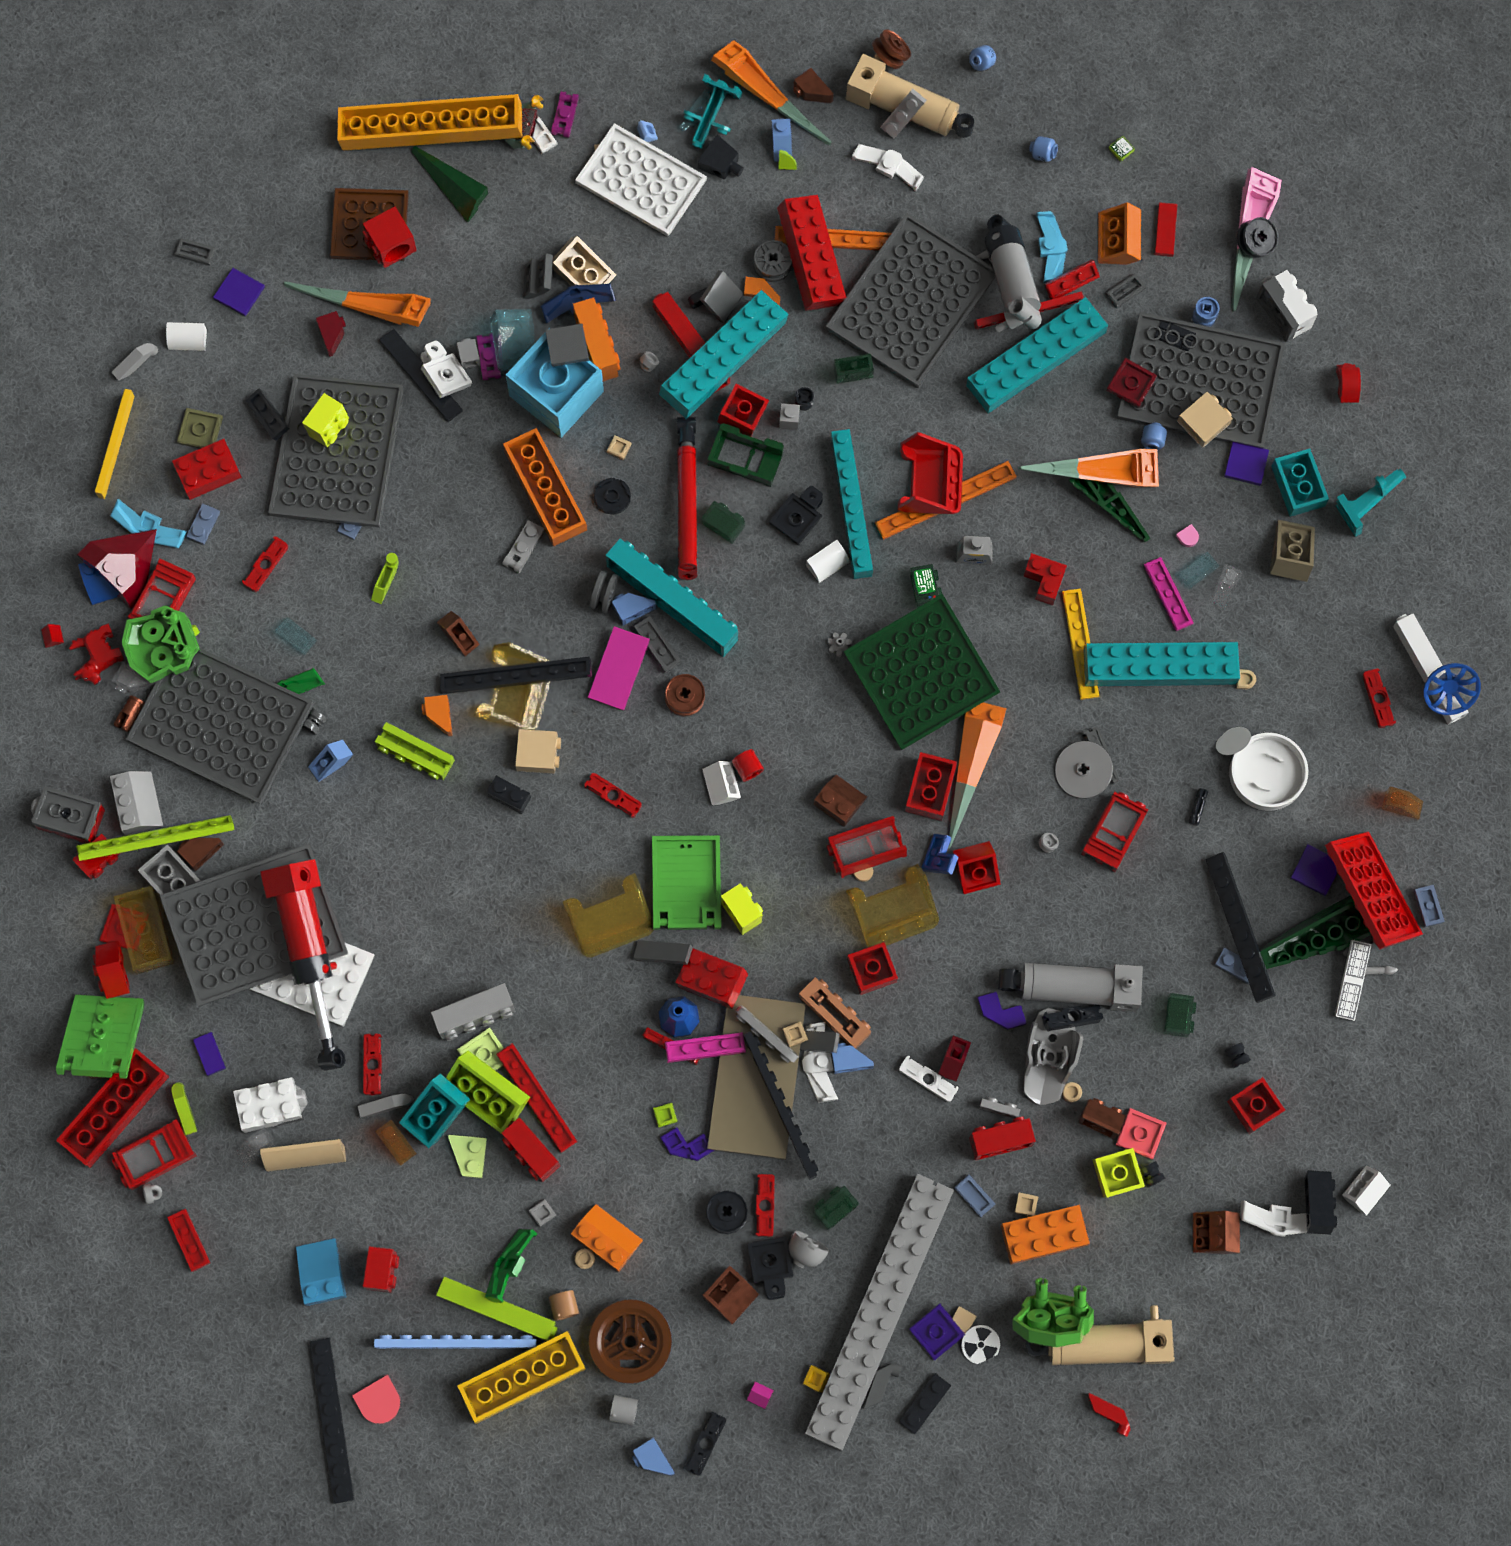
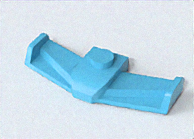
M1051 211L1036 213V218L1044 237H1039L1040 257H1047L1043 283H1047L1063 274L1065 255L1068 251L1067 241L1062 237L1056 218Z
M117 499L110 515L131 534L157 529L154 544L179 548L187 534L185 530L160 526L162 518L147 511H143L142 515L139 516L120 499Z

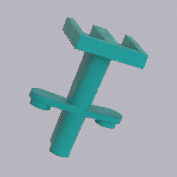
M704 74L702 81L707 87L713 89V93L703 116H698L686 110L683 112V118L692 122L694 119L700 121L692 140V145L702 149L712 126L717 128V132L727 135L728 132L730 133V128L718 124L714 120L726 94L740 99L743 94L739 87L735 86L732 89L722 80L713 81L707 74Z
M1401 468L1395 470L1386 478L1382 475H1377L1374 478L1376 485L1354 501H1348L1344 494L1337 497L1336 508L1355 537L1362 534L1363 524L1360 519L1406 478Z

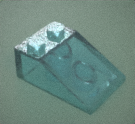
M531 309L495 310L491 316L490 323L498 370H511L534 345V324Z

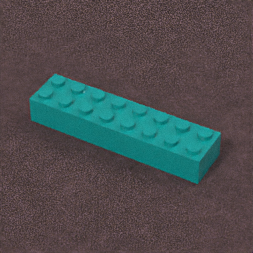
M761 290L661 385L659 395L687 419L786 324L789 314Z
M1085 297L969 376L966 386L989 414L1104 335L1108 324Z
M619 539L606 554V564L609 569L645 597L654 600L659 608L722 657H725L738 641V627L729 620L727 622L722 618L723 615L718 610L709 608L704 599L696 598L688 587H682L678 584V580L674 576L665 574L660 565L651 563L647 555L634 550V546L626 540L624 542L622 539Z
M1238 642L1087 643L1083 650L1085 686L1236 685L1240 680Z

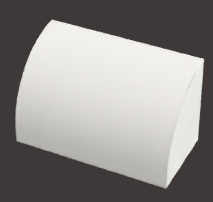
M167 322L166 339L168 350L205 351L207 329L204 323Z
M835 540L806 561V566L820 583L850 561L838 540Z
M718 761L702 769L712 805H719L741 798L732 762Z
M1366 1165L1342 1196L1358 1211L1367 1215L1390 1187V1184L1379 1171Z

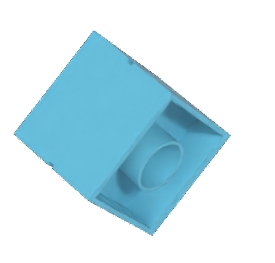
M546 332L506 374L509 396L560 438L564 436L604 392L602 370L590 360L552 367Z

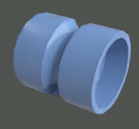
M1203 297L1198 300L1192 314L1193 322L1211 327L1219 313L1218 302L1211 297Z

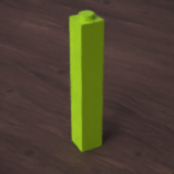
M447 1277L443 1278L436 1295L437 1297L542 1340L548 1341L550 1338L553 1339L558 1330L555 1327V1321L506 1301L494 1303L485 1298L486 1293Z

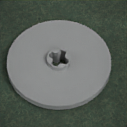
M1080 741L1069 745L1061 752L1056 762L1055 773L1059 785L1069 795L1077 798H1091L1102 793L1109 785L1113 775V764L1109 754L1100 745L1089 741ZM1082 765L1089 768L1085 775L1079 772V769H1082Z

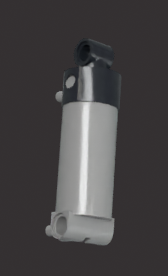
M993 215L987 223V227L990 230L985 237L987 250L976 257L982 261L989 257V260L992 262L1006 310L1004 313L1006 321L995 327L996 331L1000 333L1009 327L1014 329L1022 324L1030 329H1036L1042 321L1039 312L1041 303L1026 256L1021 232L1001 215Z

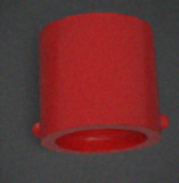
M753 749L744 751L732 760V764L743 782L751 780L764 771V767Z

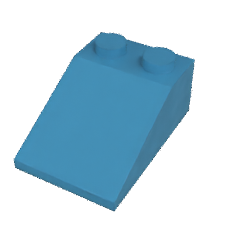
M336 1238L296 1247L304 1304L310 1306L346 1298Z

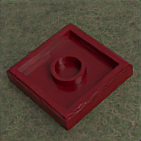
M1124 358L1106 390L1139 408L1156 380L1157 375Z

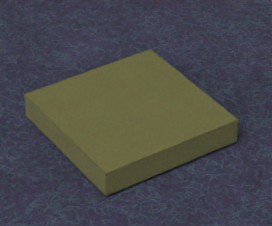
M186 408L177 444L203 448L216 442L223 416Z

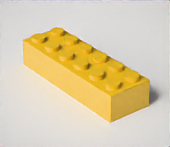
M567 1331L458 1385V1388L474 1423L478 1424L586 1370Z

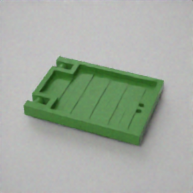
M652 836L653 930H660V926H668V930L707 929V926L721 929L720 836ZM707 913H714V918H707ZM660 914H667V918H660Z
M75 995L56 1065L57 1074L64 1075L65 1070H69L75 1076L112 1078L113 1073H119L120 1078L127 1079L144 1010V999L123 997L106 999V996Z

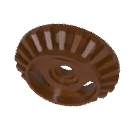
M622 1300L606 1307L595 1319L589 1335V1349L594 1363L603 1374L620 1383L634 1384L644 1382L655 1376L668 1360L672 1346L670 1328L664 1316L652 1305L639 1300ZM616 1321L620 1326L612 1340L608 1341L605 1337ZM646 1321L657 1338L653 1341H650L641 1325ZM626 1337H635L636 1345L631 1348L625 1345ZM620 1360H641V1366L620 1367Z

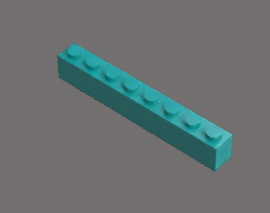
M850 429L831 431L832 451L853 578L872 577L873 566Z

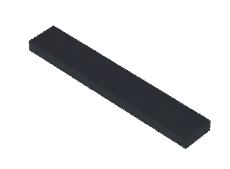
M395 329L379 339L447 422L463 412L451 395L442 398L438 396L421 370L423 362Z

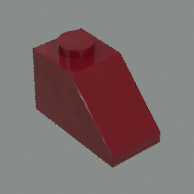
M337 311L316 318L330 357L334 355L345 334L343 327H346L343 316L339 317Z
M953 1035L938 1074L946 1079L957 1082L971 1042Z

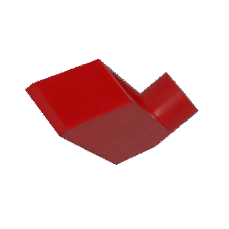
M1088 1393L1093 1412L1119 1424L1116 1432L1127 1437L1131 1429L1125 1411Z

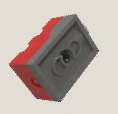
M44 786L41 796L35 798L32 802L31 812L33 818L31 823L38 830L58 834L62 837L87 844L95 840L105 809L100 802Z

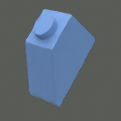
M790 119L772 120L774 162H779V150L787 151L792 156Z
M627 593L616 596L612 601V607L622 625H625L655 610L656 603L654 600Z
M343 740L327 744L308 768L318 782H320L345 765L353 756V753Z
M846 1043L838 1044L837 1053H831L834 1074L872 1069L874 1067L872 1060L851 1045L846 1046Z
M654 1438L633 1450L635 1455L632 1458L637 1467L642 1466L645 1470L670 1476L675 1474Z

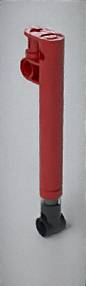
M677 417L678 445L680 446L677 450L678 576L683 580H692L697 578L696 449L693 447L695 446L696 417H688L687 419Z

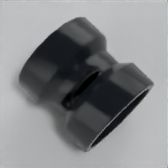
M807 387L798 389L795 395V405H800V410L803 411L811 409L814 403L813 391Z
M1242 1042L1225 1050L1226 1055L1231 1059L1233 1069L1251 1060L1249 1055L1245 1053V1047Z
M1156 1161L1140 1169L1141 1175L1146 1179L1145 1183L1148 1188L1166 1179L1164 1174L1159 1171V1165Z

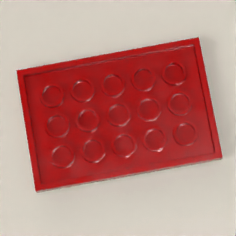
M1369 832L1331 841L1325 845L1328 856L1333 860L1337 873L1342 877L1346 890L1351 894L1355 907L1362 915L1364 924L1372 934L1373 941L1379 950L1417 938L1423 934Z

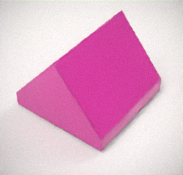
M755 1382L747 1401L765 1409L774 1390Z

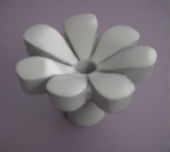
M834 633L832 635L833 639L827 640V644L831 645L829 652L833 653L836 651V656L841 657L842 652L852 645V641L846 639L847 635L845 633H842L841 636L838 633Z

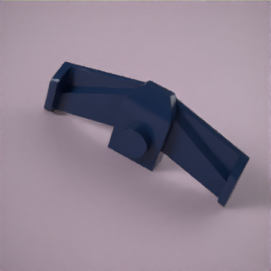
M611 283L576 284L568 287L567 290L541 305L546 324L571 309L572 315H574L573 304L593 297L595 302L616 301Z

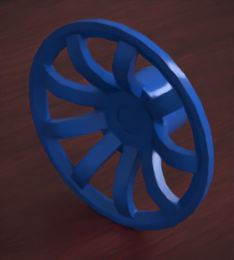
M1460 663L1443 665L1432 672L1424 684L1423 696L1425 702L1430 709L1438 714L1455 715L1464 712L1479 697L1481 690L1480 679L1474 669ZM1450 668H1461V670L1455 675L1451 673ZM1445 670L1446 673H1443L1439 678L1436 677L1439 672ZM1466 670L1473 676L1470 679L1461 680ZM1431 680L1439 685L1434 690H1428ZM1474 682L1476 684L1475 691L1468 690L1462 686L1470 685ZM1459 692L1473 697L1466 704L1459 695ZM1440 693L1438 699L1432 703L1428 695ZM1446 696V710L1438 708L1437 706L1442 703ZM1452 696H1455L1462 707L1452 710Z

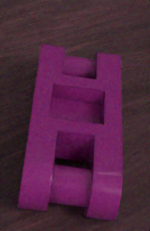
M560 92L557 111L551 129L552 135L557 136V134H561L566 138L570 137L579 100L578 94L568 95L567 92ZM565 101L571 102V106L564 105ZM560 124H563V125H566V126H565V128H563V127H559V125H560Z
M490 333V336L477 335L483 381L496 377V379L501 378L495 333ZM491 343V347L484 348V344ZM494 366V370L487 371V367Z

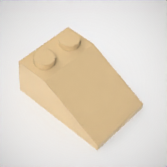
M578 236L571 237L552 259V269L572 286L576 284H607L616 276Z

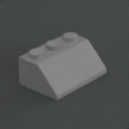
M128 771L110 776L121 830L126 836L163 827L152 772Z

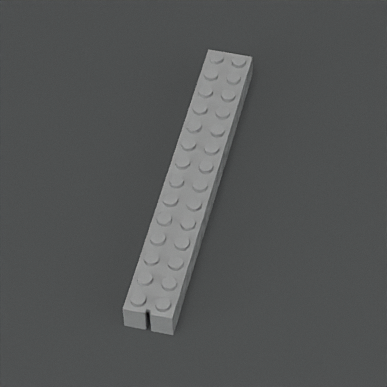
M917 1174L805 1432V1435L840 1451L845 1446L954 1192L953 1189L937 1183L936 1186L933 1185V1180Z

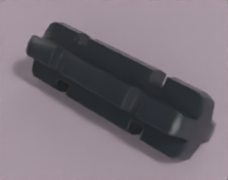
M1199 788L1197 791V798L1194 801L1192 815L1189 819V823L1198 826L1200 823V816L1203 813L1205 799L1208 795V790Z

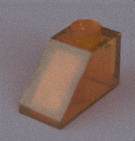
M1390 786L1385 792L1382 810L1419 820L1423 801L1409 791Z
M392 1120L375 1131L400 1165H403L417 1154Z

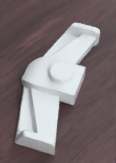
M859 144L852 155L853 160L878 165L876 171L891 179L896 174L912 187L914 191H917L924 179L922 174L907 163L900 153L894 150L885 151Z
M825 1022L810 1024L806 1026V1031L825 1032ZM804 1051L802 1060L803 1071L807 1075L818 1103L838 1100L827 1075V1072L833 1071L831 1053Z
M1241 1201L1240 1218L1242 1221L1267 1230L1275 1236L1284 1237L1290 1234L1307 1233L1306 1213L1291 1215V1207L1270 1205L1268 1211L1247 1201Z

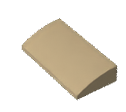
M340 1139L260 1149L266 1171L346 1162L345 1146Z

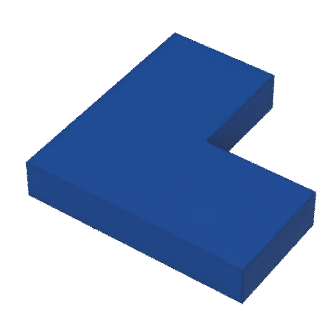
M933 835L921 867L923 871L953 874L959 857L955 854L946 853L951 841L950 836Z

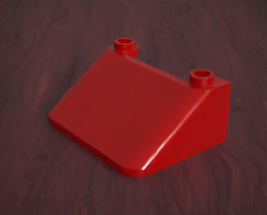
M920 432L901 442L900 451L902 458L906 461H912L911 498L907 496L900 498L898 510L906 513H958L961 510L963 453L961 449Z

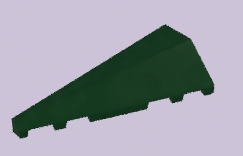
M414 146L411 151L412 154L418 159L445 196L448 197L456 210L463 216L464 220L469 222L478 211V206L488 195V188Z
M1077 478L1068 480L1142 541L1147 542L1151 539L1122 494L1117 492L1112 484Z

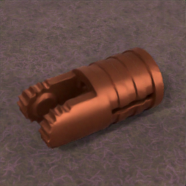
M130 695L116 718L114 726L118 728L122 726V729L128 732L145 703L137 697Z

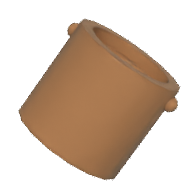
M573 1290L548 1297L554 1321L579 1315Z

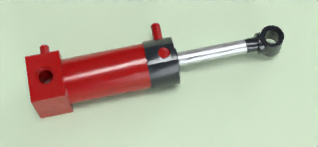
M313 859L260 871L266 898L276 897L294 985L302 983L309 985L323 1047L318 1055V1065L324 1071L342 1068L346 1061L345 1054L341 1049H338V1046L334 1045L320 983L324 978L333 976L332 970L337 968V964L329 960L312 888L321 886L316 861Z

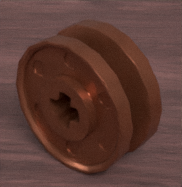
M885 29L880 34V37H877L872 42L875 53L891 68L899 69L904 64L903 61H907L911 57V51L906 42L889 29Z
M680 674L669 681L665 690V702L670 711L684 717L691 716L702 708L705 700V688L698 678L689 674ZM686 692V695L688 694V698H684V696H682V693Z

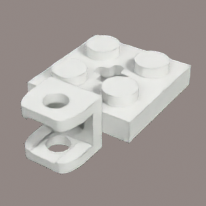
M438 341L425 345V352H422L420 355L423 362L421 370L440 398L471 386V379L453 353L446 356L447 352ZM443 373H445L446 375H450V377H449V378L444 377V376H443V375H444Z

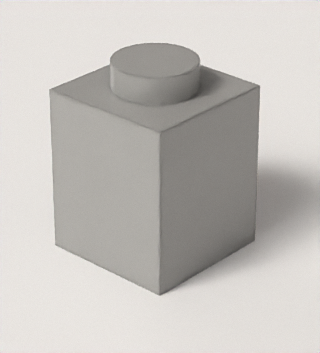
M467 338L457 342L463 369L481 366L475 339Z
M781 403L780 429L798 430L800 405Z

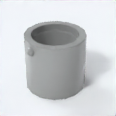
M614 1395L609 1421L634 1425L638 1399Z

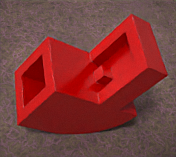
M1349 363L1337 365L1336 373L1339 379L1338 397L1340 403H1359L1361 391L1360 368Z

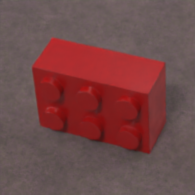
M225 439L172 460L190 500L242 478Z
M920 752L905 812L942 821L957 761Z
M692 948L688 965H683L675 983L682 990L733 1009L748 973L741 966Z
M520 1117L502 1132L504 1145L510 1151L514 1149L517 1152L515 1154L516 1158L523 1166L527 1164L530 1167L528 1171L536 1181L540 1179L544 1182L561 1167L557 1159Z
M1024 1117L1012 1119V1122L1009 1124H1005V1121L995 1123L989 1129H986V1126L975 1128L969 1137L975 1161L1032 1147L1036 1142L1030 1118L1024 1119Z

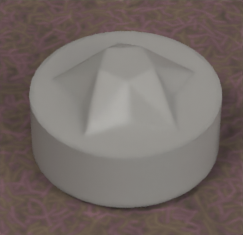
M1044 833L1038 841L1039 847L1047 853L1054 852L1059 845L1058 838L1052 833Z

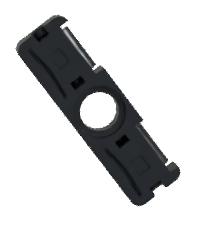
M1095 1004L1093 1007L1087 1008L1076 1006L1064 1008L1057 1013L1047 1014L1046 1011L1042 1016V1021L1046 1031L1099 1023L1103 1019V1014L1099 1013L1100 1005ZM1068 1013L1075 1014L1077 1021H1071Z
M715 1412L710 1413L712 1417H709L704 1428L705 1431H701L693 1448L696 1451L692 1452L687 1463L688 1467L685 1466L687 1471L697 1476L702 1474L727 1421L725 1417ZM709 1438L712 1445L708 1450L700 1447L701 1439Z

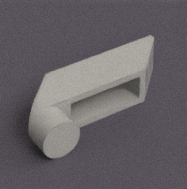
M146 343L135 348L111 373L118 380L128 377L150 356L158 353L157 346Z
M398 1094L358 1106L360 1118L382 1114L404 1106H411L414 1099L408 1094Z

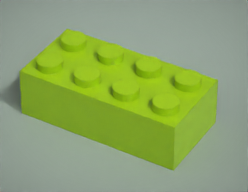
M466 1051L457 1058L446 1079L470 1098L465 1107L501 1134L517 1120L530 1099V1096L470 1051Z

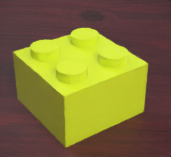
M324 393L302 424L311 438L328 448L337 439L339 431L347 426L349 417L341 403Z
M740 883L721 895V904L740 933L744 935L762 923L763 910L757 902L754 903L752 901V894L747 886L743 888Z
M1133 1148L1092 1159L1104 1198L1145 1187Z

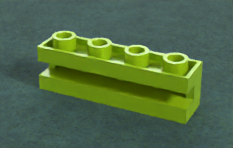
M387 722L384 724L381 736L378 735L375 740V744L378 747L377 750L386 755L388 752L395 755L394 758L401 763L405 761L411 763L413 769L419 772L424 770L428 772L429 777L435 780L439 778L445 779L455 761L452 755Z

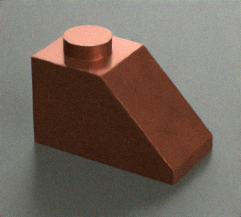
M812 68L794 79L793 90L798 97H802L805 101L833 102L834 93Z
M450 611L437 622L445 635L464 656H467L480 645L463 620L454 612Z
M192 838L181 843L177 852L197 871L224 843L219 838Z

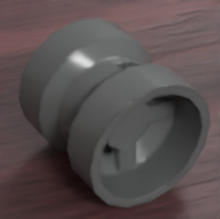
M312 708L303 727L307 730H312L311 733L317 735L320 731L319 727L325 724L327 718Z

